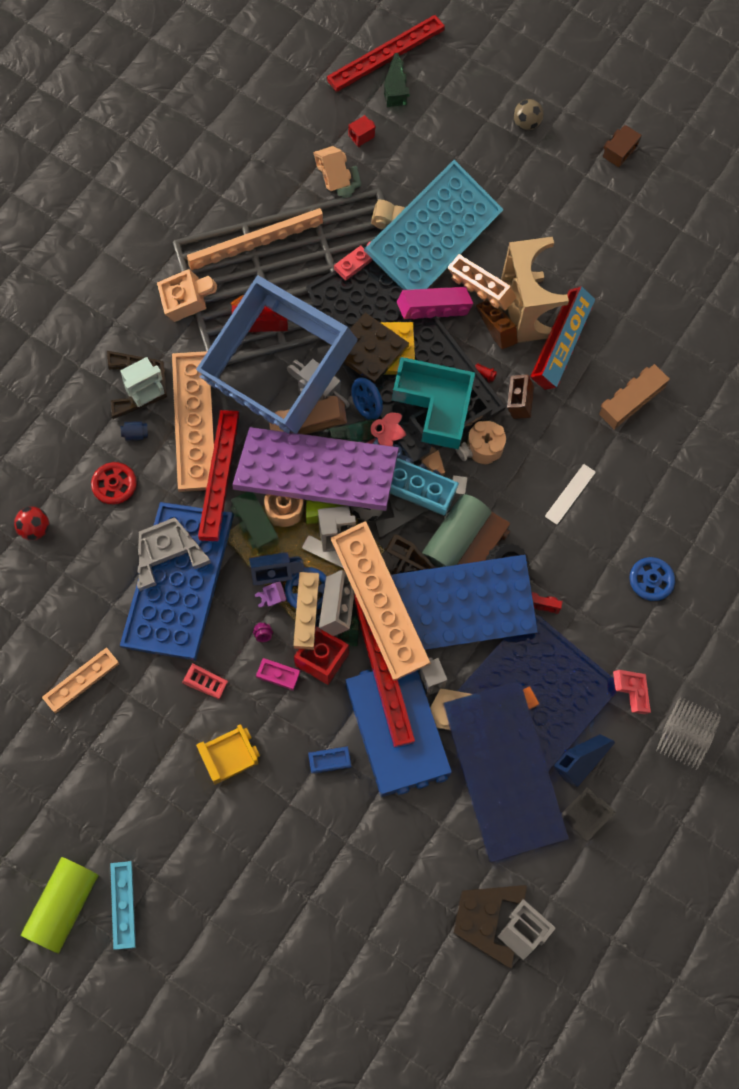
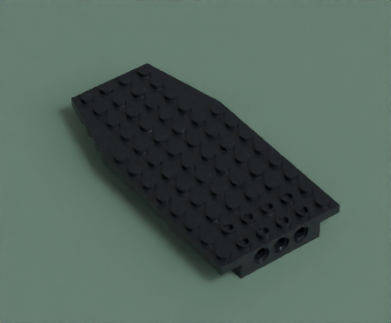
M374 260L346 281L336 271H333L306 286L313 307L344 324L349 329L365 312L379 322H413L415 360L475 372L462 435L469 432L478 421H487L505 410L506 406L436 316L433 318L417 319L403 318L397 305V300L403 289ZM342 363L341 367L353 383L356 379L363 377ZM397 374L383 375L375 384L383 402V410L379 418L383 419L389 413H399L402 415L398 425L404 429L406 436L396 440V442L410 461L416 464L444 446L421 442L428 408L392 401Z

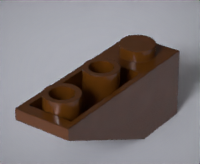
M489 300L476 305L493 340L501 349L518 343L516 325L500 307L498 309L490 304Z

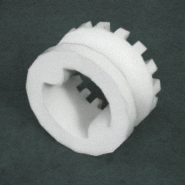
M465 442L461 444V447L459 446V450L456 449L462 461H466L467 457H473L471 449H469L470 447Z

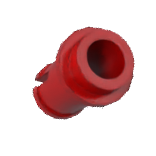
M479 363L475 365L483 378L487 379V382L495 380L497 372L494 368L489 369Z

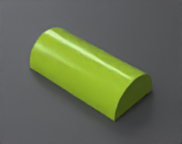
M61 857L21 936L59 954L99 875Z

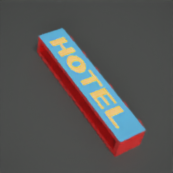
M582 286L568 291V305L561 307L530 376L544 390L556 388L559 385L562 374L567 368L569 358L573 354V349L580 338V333L593 308L595 298Z

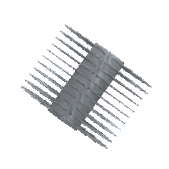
M680 698L665 724L663 735L660 738L661 740H659L656 751L659 750L662 744L663 746L660 751L662 753L663 748L668 744L664 752L666 754L672 744L668 757L672 753L673 748H675L673 754H677V758L681 755L683 760V756L687 755L686 761L689 758L690 762H694L692 763L693 765H696L697 762V766H699L713 741L714 732L717 729L716 727L719 726L718 722H720V719L714 720L716 718H712L710 715L706 718V714L702 718L704 712L701 711L699 715L698 712L700 711H696L695 706L693 711H690L691 705L687 711L689 700L683 708L685 699H683L678 709Z

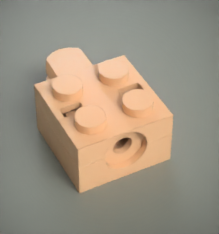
M190 269L157 282L164 313L174 322L205 310L204 297L215 293L217 290V284L211 277L206 276L199 279Z

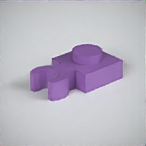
M281 581L263 588V592L255 594V597L260 596L262 599L258 607L267 605L269 607L286 601Z

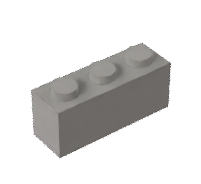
M344 570L327 576L325 581L319 628L332 636L349 630L355 592Z

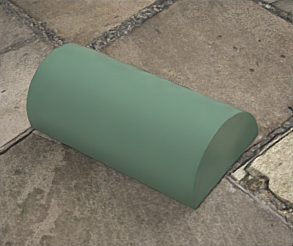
M466 494L461 495L422 551V554L436 568L457 565L491 515V510L477 498Z

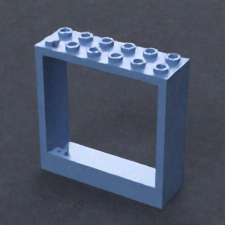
M257 275L196 370L201 374L200 378L213 388L219 389L229 398L232 397L242 406L250 408L255 414L263 416L271 424H276L284 432L289 434L291 431L297 434L358 339L344 324ZM265 306L332 345L284 419L219 379L220 374Z

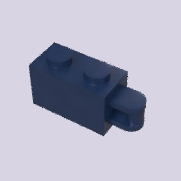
M288 552L249 558L253 586L292 580V574L300 573L304 570L303 559L299 556L289 557Z

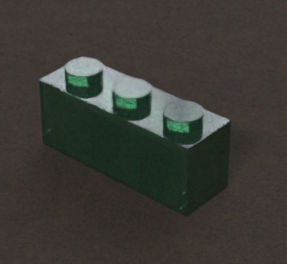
M245 492L231 499V512L235 518L238 517L241 521L239 526L243 533L247 532L249 536L248 542L252 549H256L258 554L279 544V537L254 492Z

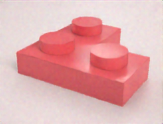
M624 670L614 671L615 689L619 692L629 693L631 712L639 714L651 713L646 674Z

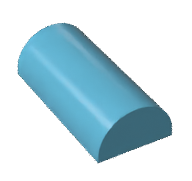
M397 458L390 494L446 516L459 483Z

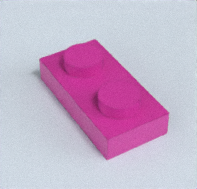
M263 658L256 678L294 691L300 670Z

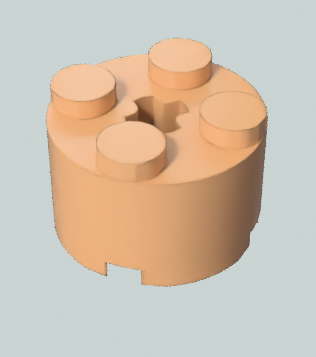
M478 421L469 432L467 445L473 454L472 459L480 464H490L499 459L504 450L506 435L504 428L494 422Z
M265 495L266 516L274 526L288 527L301 520L303 515V499Z

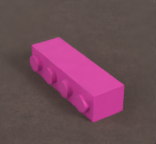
M466 287L402 290L397 300V305L404 319L464 316L468 314L474 304Z

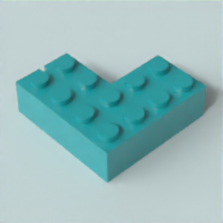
M404 357L400 358L392 401L428 408L421 442L459 450L475 372Z

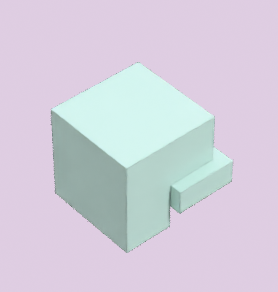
M147 357L120 371L126 392L129 397L132 396L138 407L165 394L160 383L163 380L161 371L157 365L153 367Z

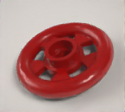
M106 463L93 474L91 489L95 497L101 502L120 504L133 495L137 483L136 476L132 469L123 463ZM109 470L114 471V474H110L108 476H106L105 472ZM122 472H124L127 475V477L124 480L119 475ZM112 480H116V481H117V482H116L115 484H113V485L110 484V482H111ZM99 481H104L105 487L99 488ZM123 485H126L128 488L124 493L119 491ZM107 491L115 492L114 497L106 496Z

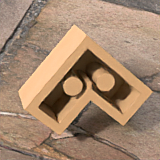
M331 146L313 152L317 168L323 173L326 189L333 191L350 185L351 174L346 169L345 162H347V158L342 150Z

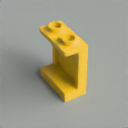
M241 724L237 726V729L207 743L203 741L196 745L214 785L259 764L257 759L260 757L256 746L251 747L249 742L252 739L247 728L243 729Z

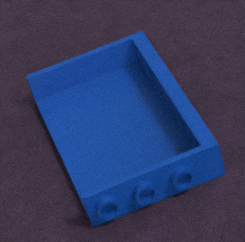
M365 670L360 672L358 676L345 679L346 689L381 797L394 793L402 795L408 793L410 788L416 786L417 789H422L429 786V782L436 781L441 783L448 780L452 772L418 670L398 679L415 742L395 748L373 671Z

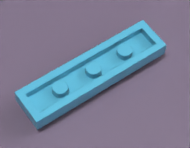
M132 861L110 863L113 949L136 948Z

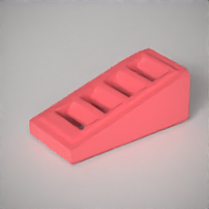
M193 663L182 681L183 684L217 699H220L228 682ZM194 672H195V673H197V676H196L195 680L193 681V680H191V678H192V676H193V674H194ZM201 676H204L202 684H199ZM211 679L212 682L209 688L205 687L208 680ZM216 682H218L220 684L215 692L213 691V688Z

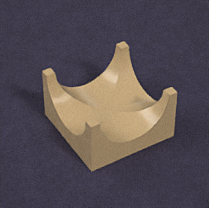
M553 237L509 242L501 280L511 286L517 297L507 310L509 318L516 325L518 343L547 339L552 327L543 325L537 318L553 308L568 305L569 302L567 294H554L544 290L537 284L544 281L543 271L531 272V265L536 257L545 249L554 246Z

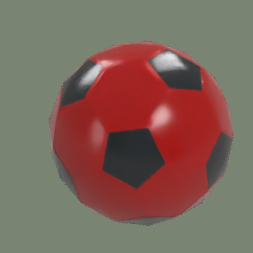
M35 506L26 507L17 513L14 527L17 534L28 541L38 540L47 533L49 519L42 509Z

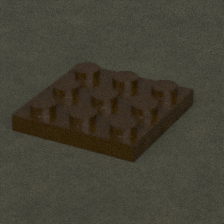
M365 312L350 328L358 340L343 363L376 384L409 347V342Z

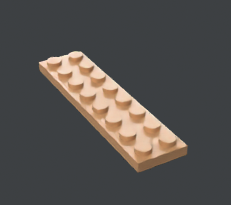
M208 351L172 354L178 492L200 491L207 488L214 449L211 386L200 378L201 374L196 368Z
M365 521L331 537V541L393 680H398L430 665L431 662L367 522Z

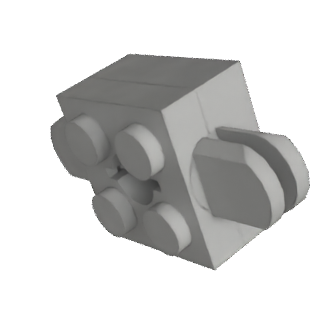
M314 359L306 366L298 360H294L292 365L287 367L289 374L298 380L299 393L302 392L319 366V363ZM334 376L318 401L324 400L329 396H338L344 402L345 409L350 406L349 402L340 395L341 381Z

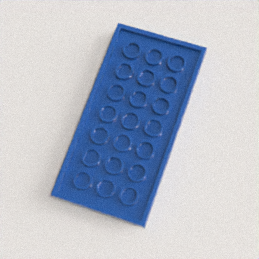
M160 502L154 525L175 517L208 556L211 563L194 569L189 554L185 553L152 566L151 569L157 585L142 591L136 585L120 642L121 648L190 660L197 659L234 518L232 512H223L219 541H199L198 534L203 508Z
M526 555L391 575L424 649L538 632Z

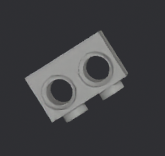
M429 658L431 664L418 670L426 696L437 693L440 689H445L447 678L439 658L434 660Z

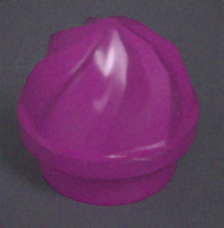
M260 622L255 625L253 635L258 642H267L272 638L273 630L269 624Z

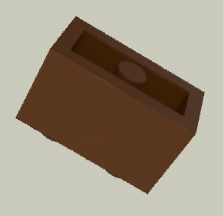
M624 125L621 130L617 129L611 141L608 140L603 147V158L620 168L638 147L642 135L627 125Z
M529 375L510 376L507 409L513 419L531 418L534 385Z

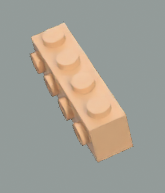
M460 254L448 267L454 282L457 284L462 283L470 292L475 291L482 300H489L490 304L497 309L500 307L506 311L517 298L510 285Z

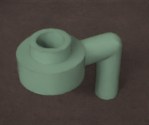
M357 166L350 167L354 182L350 183L349 186L336 189L338 196L348 198L352 196V193L355 191L354 189L361 186Z

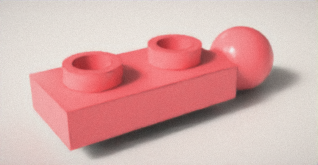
M360 245L336 263L334 270L346 281L372 262L373 259Z

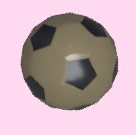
M525 99L519 102L513 112L516 125L528 131L540 126L544 117L542 106L533 99Z

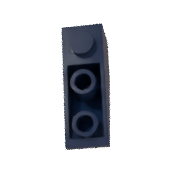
M599 734L567 750L555 763L554 767L564 781L578 787L615 742Z

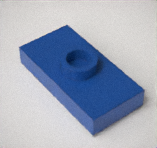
M348 746L308 753L311 774L351 768Z

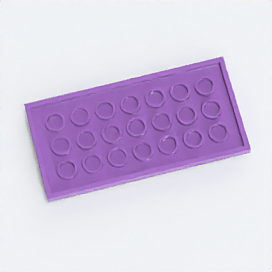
M249 427L233 481V490L386 511L399 447L304 434H288L281 431Z

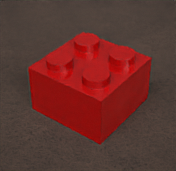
M316 626L314 650L299 649L294 656L295 666L329 685L349 655V644Z

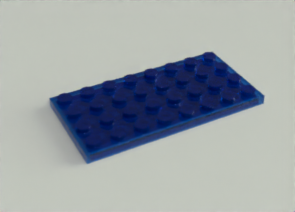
M514 682L443 703L489 862L569 839L521 682Z

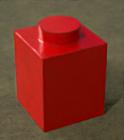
M364 115L348 125V136L359 147L375 137L376 126L372 120H369Z

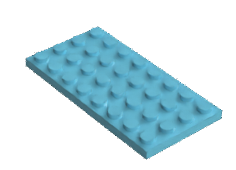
M453 160L365 247L364 251L403 290L427 289L504 209Z

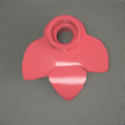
M389 413L383 419H378L372 423L371 433L378 438L379 445L393 447V441L400 440L406 436L404 429L398 425L402 419L401 414ZM381 425L382 430L378 432L377 427Z

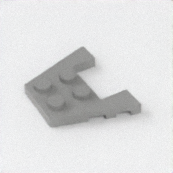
M175 517L139 531V582H137V587L140 591L157 585L151 567L188 553L194 569L211 563L208 556Z

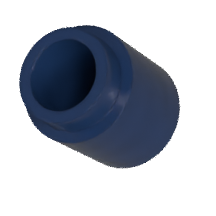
M142 421L124 422V426H121V437H125V441L148 438L147 423H142Z

